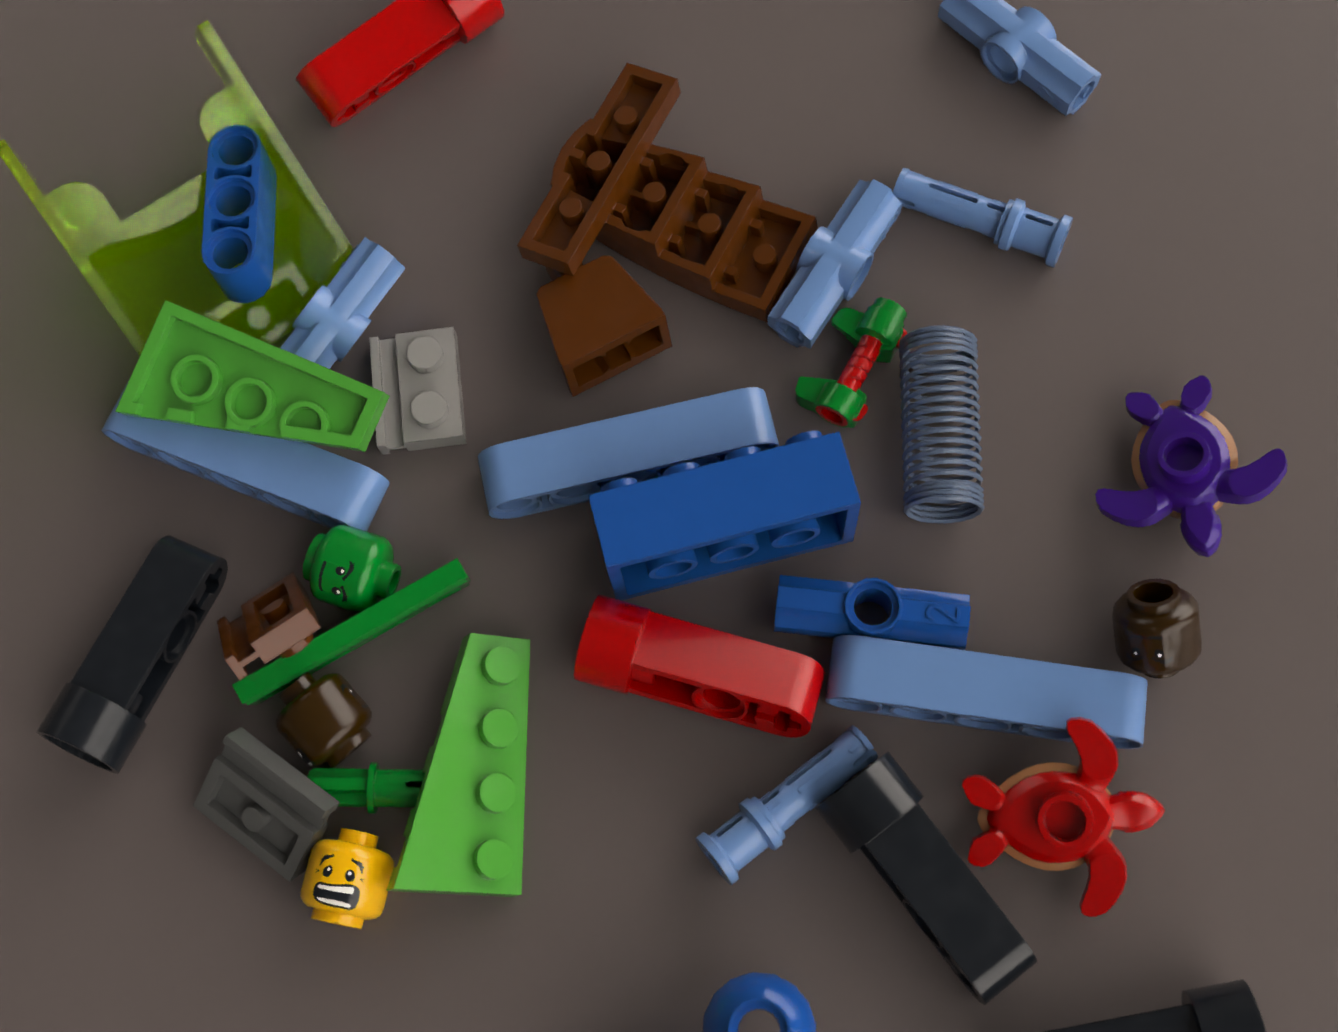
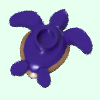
M1204 375L1198 376L1184 385L1181 400H1168L1161 405L1150 394L1142 392L1128 393L1125 398L1126 411L1133 419L1143 424L1137 434L1131 458L1133 474L1141 490L1119 491L1106 488L1098 489L1095 494L1096 505L1101 514L1111 520L1137 528L1151 526L1168 515L1181 519L1180 529L1187 545L1198 556L1209 558L1217 552L1222 538L1221 520L1215 511L1223 503L1251 504L1269 495L1287 473L1288 462L1284 451L1280 448L1273 449L1251 464L1238 468V452L1233 436L1216 417L1205 411L1212 398L1213 389L1209 379Z

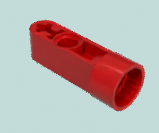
M396 0L307 63L298 73L296 81L330 126H339L359 114L459 41L467 44L505 16L504 7L501 0Z
M600 594L594 600L587 617L574 667V680L626 695L628 693L636 694L788 738L802 737L810 732L825 677L823 667L816 660L804 654L652 612L650 608Z

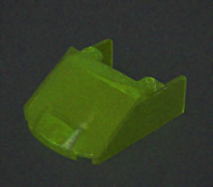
M208 20L196 26L194 37L227 88L213 95L204 103L200 113L202 133L208 144H210L213 136L224 127L237 124L246 125L254 129L260 137L277 174L273 279L269 290L258 300L249 303H235L228 299L203 262L201 250L207 170L121 221L105 196L96 187L85 182H70L45 194L13 146L4 138L0 140L1 158L139 356L165 300L266 343L273 344L294 329L292 327L293 323L323 284L325 286L329 285L339 272L341 265L354 250Z

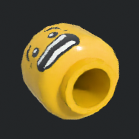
M341 828L338 840L323 839L314 844L300 891L302 901L308 907L313 908L311 919L362 930L364 920H373L382 914L388 894L386 890L394 868V861L388 853L376 849L379 836Z

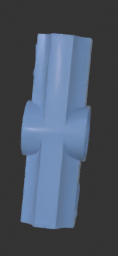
M943 0L939 5L938 18L980 49L983 63L996 78L1009 84L1020 80L1065 116L1069 113L1074 114L1097 87L1101 73L1058 42L1053 25L1046 16L1035 8L1025 6L1017 11L1004 0Z
M874 179L871 181L859 180L827 228L824 226L819 227L812 235L800 256L796 275L782 292L779 300L768 315L767 325L773 328L781 339L795 347L803 346L811 349L842 300H850L859 290L871 268L875 250L886 237L887 232L901 213L903 202L896 198L891 188Z
M364 237L360 244H357L329 285L325 286L323 284L293 323L294 331L281 346V349L328 369L332 367L336 360L341 362L372 321L369 319V316L406 269L392 254Z

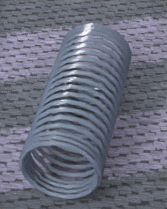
M950 325L922 327L909 332L899 342V358L901 359L899 365L901 369L900 388L902 389L900 408L902 409L901 419L903 420L901 424L903 430L901 448L904 451L902 454V459L904 460L902 479L905 482L903 485V491L905 492L903 512L909 518L919 522H962L980 515L985 508L983 505L984 489L980 486L984 480L980 476L983 468L979 465L983 459L979 455L982 447L978 444L982 438L978 434L981 426L978 424L981 418L978 414L981 406L977 403L980 398L977 393L980 387L977 384L979 375L976 373L979 367L976 363L978 358V339L972 332L961 327ZM934 342H951V343H957V344H934V345H929V346L920 347V348H918V349H916V350H913V351H910V350H909V349H911V348H913V347H916V346H919V345H922V344H928V343H934ZM933 350H960L954 353L947 354H921L923 352ZM912 368L915 371L910 372L908 369ZM956 371H964V372H967V373L961 374V375L944 374V375H933V376H928V377L919 375V374L925 373V372H926V373H949V372H956ZM910 378L915 379V381H913V382H910V381H908V380H909ZM956 381H964V382H967V383L961 384V385H935V386H930V387H926V386L920 385V384H922V383H927V382H928V383H948V382H956ZM910 388H913V389H915L916 391L911 392V391H909V389H910ZM956 391L966 392L965 394H961V395H937V396H932V397H927V396L921 395V394L929 393V392H930V393H947V392H956ZM911 398H914V399H916L917 401L911 402V401H909V400H910ZM956 401L966 402L965 404L958 405V406H955V405H945V406L928 407V406H923V405H922V404L931 403V402H933V403H947V402H956ZM912 408H914V409H916V410H918V411H916V412H911V411H909V410L912 409ZM933 412H935V413L965 412V413H966V414H962V415H958V416H936V417H929V416H924V415H923V414H928V413H933ZM914 418V419H917V420H919V421H917V422H912V421H910V420ZM947 422H962V423H966V424L959 425V426H943V427H929V426H924L925 424H930V423H947ZM915 428L921 431L914 433L911 430ZM947 432L967 433L960 436L952 437L924 436L933 433ZM917 439V440H921V441H920V442H917V443H914V442H912L911 440ZM953 442H954V443H963V444H964V445L953 446V447H929V446H926V445H931V444H936V443H953ZM975 446V451L970 450V448ZM917 449L921 450V452L914 453L912 450ZM943 453L965 454L955 457H929V455ZM976 457V461H972L969 459ZM917 459L923 462L916 464L912 461ZM938 464H963V466L929 467ZM974 467L977 469L975 472L970 471ZM915 470H920V471H925V472H922V473H920V474H916V473H914L913 471H915ZM950 474L964 475V476H960V477H949V478L931 477V476H937V475H950ZM973 478H976V479H977L976 482H972V481H969V480H971V479H973ZM919 480L924 481L925 483L918 485L913 482ZM925 502H927V503H935V504H953V503L967 502V503H963V504H959V505H951V506H929V505H921L922 503H925Z

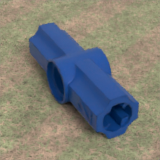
M780 575L774 632L835 638L841 635H858L965 650L970 623V595L894 587L888 581L879 578H865L857 583ZM864 602L877 603L884 608L888 619L880 625H868L858 619L854 609Z

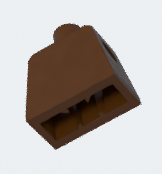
M603 255L585 265L581 263L574 276L546 267V271L552 281L541 286L536 295L568 389L573 397L672 347L666 315L662 308L612 256Z

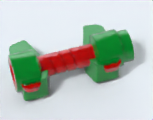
M883 297L876 298L873 305L869 306L865 313L847 307L840 309L831 320L832 326L853 344L855 350L838 380L799 377L795 388L798 405L815 412L819 417L832 425L842 428H855L858 421L864 418L868 411V406L866 405L867 395L860 390L862 383H864L874 362L890 363L896 351L900 348V339L908 334L904 329V321L907 317L906 310L895 301Z

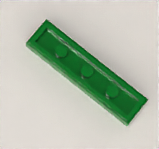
M456 558L315 637L298 653L287 658L280 657L232 684L242 704L258 705L287 689L307 672L313 674L469 586L468 582L471 580L459 559Z

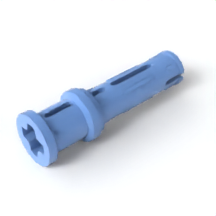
M903 168L900 172L893 190L896 198L903 202L902 207L916 210L933 218L994 238L993 244L998 245V249L1007 251L1010 247L1045 258V265L1053 268L1060 256L1073 221V217L1065 214L1058 219L1026 208L1025 201L1018 198L1016 200L1010 199L1008 203H1004L952 184L923 176L907 168Z
M852 725L836 738L834 742L790 774L773 790L767 792L760 799L755 796L751 799L745 798L739 803L740 811L710 835L702 832L695 837V840L722 878L729 885H733L739 880V870L767 848L775 851L782 846V841L786 838L784 832L843 786L856 773L877 760V752L873 750L874 747L867 737L857 727Z

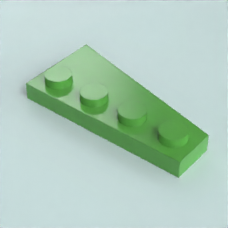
M165 300L115 412L127 416L365 452L390 396L369 385Z
M469 633L462 639L440 712L442 719L434 745L428 751L422 771L425 773L415 808L411 809L403 834L406 838L398 865L393 868L386 891L515 897L522 894L530 639Z

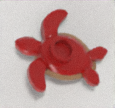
M1072 717L1066 721L1065 728L1079 754V767L1060 762L1036 764L1013 774L999 786L987 777L978 774L969 775L962 780V787L966 797L971 804L980 807L977 820L983 833L972 838L967 858L971 865L984 867L992 864L1004 851L1024 864L1045 871H1063L1086 863L1088 878L1079 907L1083 915L1097 917L1105 914L1117 902L1124 890L1128 877L1126 861L1110 839L1113 830L1134 833L1149 829L1161 819L1165 808L1158 800L1144 792L1119 791L1117 794L1111 795L1106 787L1118 769V751L1106 732L1091 719Z

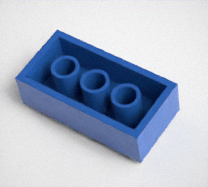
M820 431L803 432L789 438L783 446L763 451L755 446L740 448L727 454L724 457V461L699 466L695 462L677 464L666 469L661 477L641 482L634 478L614 480L605 484L601 488V492L588 495L615 598L621 601L854 541L861 500L839 431L822 435Z

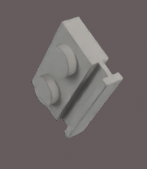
M454 327L395 334L396 338L379 340L378 336L369 337L372 387L390 396L375 429L376 445L382 455L390 454V450L404 448L408 451L467 444L458 338Z

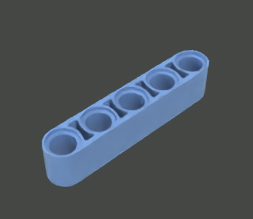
M127 384L101 430L108 438L128 449L328 528L338 525H349L368 531L390 485V482L375 470L308 443L127 416L115 412Z
M747 387L500 443L482 450L478 454L477 459L489 516L496 519H511L590 501L588 495L601 492V488L605 484L614 480L634 478L641 482L661 477L666 469L677 464L695 462L699 466L724 461V457L727 454L740 448L755 446L763 451L779 447L780 445L765 391L758 387Z
M841 635L833 639L825 701L832 706L852 711L1073 742L1065 728L1066 721L1072 717H1083L1091 719L1100 726L1111 738L1117 749H1135L1143 747L1148 680L1123 672L867 636Z

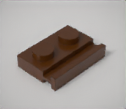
M294 572L242 604L243 615L231 623L225 616L217 620L224 659L239 680L248 675L246 665L260 657L266 664L278 655L281 658L290 657L304 649L313 639L312 633L321 628L308 593Z

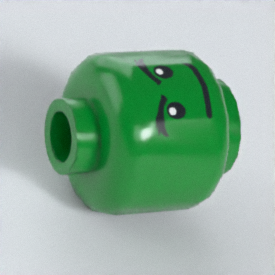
M338 525L331 528L327 534H318L311 542L303 563V578L310 582V590L316 599L357 614L378 603L381 598L385 599L394 594L401 577V566L394 563L393 547L388 539L349 525Z

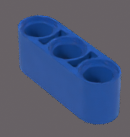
M237 124L224 127L218 131L210 140L208 147L201 253L204 264L224 295L235 303H249L264 296L269 290L273 279L277 174L258 134L254 129L246 125Z

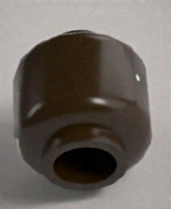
M1165 579L1139 581L1131 585L1127 592L1115 602L1112 620L1116 653L1125 666L1136 672L1144 673L1148 677L1162 679L1174 676L1179 671L1189 667L1201 654L1202 639L1199 605L1189 592L1179 588L1176 583Z
M307 672L279 696L286 706L277 716L276 727L309 766H318L327 762L331 768H334L371 737L370 732L366 729L372 718L370 708L344 677L338 673L326 674L316 680L310 672Z

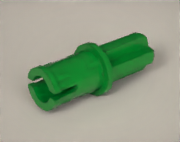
M371 762L369 769L313 768L309 771L307 778L340 802L338 807H367L369 814H376L378 807L415 808L425 773L422 772L423 769H380L378 762Z

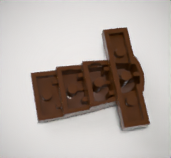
M626 63L594 118L589 119L579 127L561 148L553 167L550 183L552 188L517 244L522 258L574 276L596 239L632 262L687 290L768 323V315L771 309L775 306L785 288H787L797 269L798 261L806 244L818 229L816 216L763 200L761 186L709 172L705 157L651 144L681 94L678 79Z

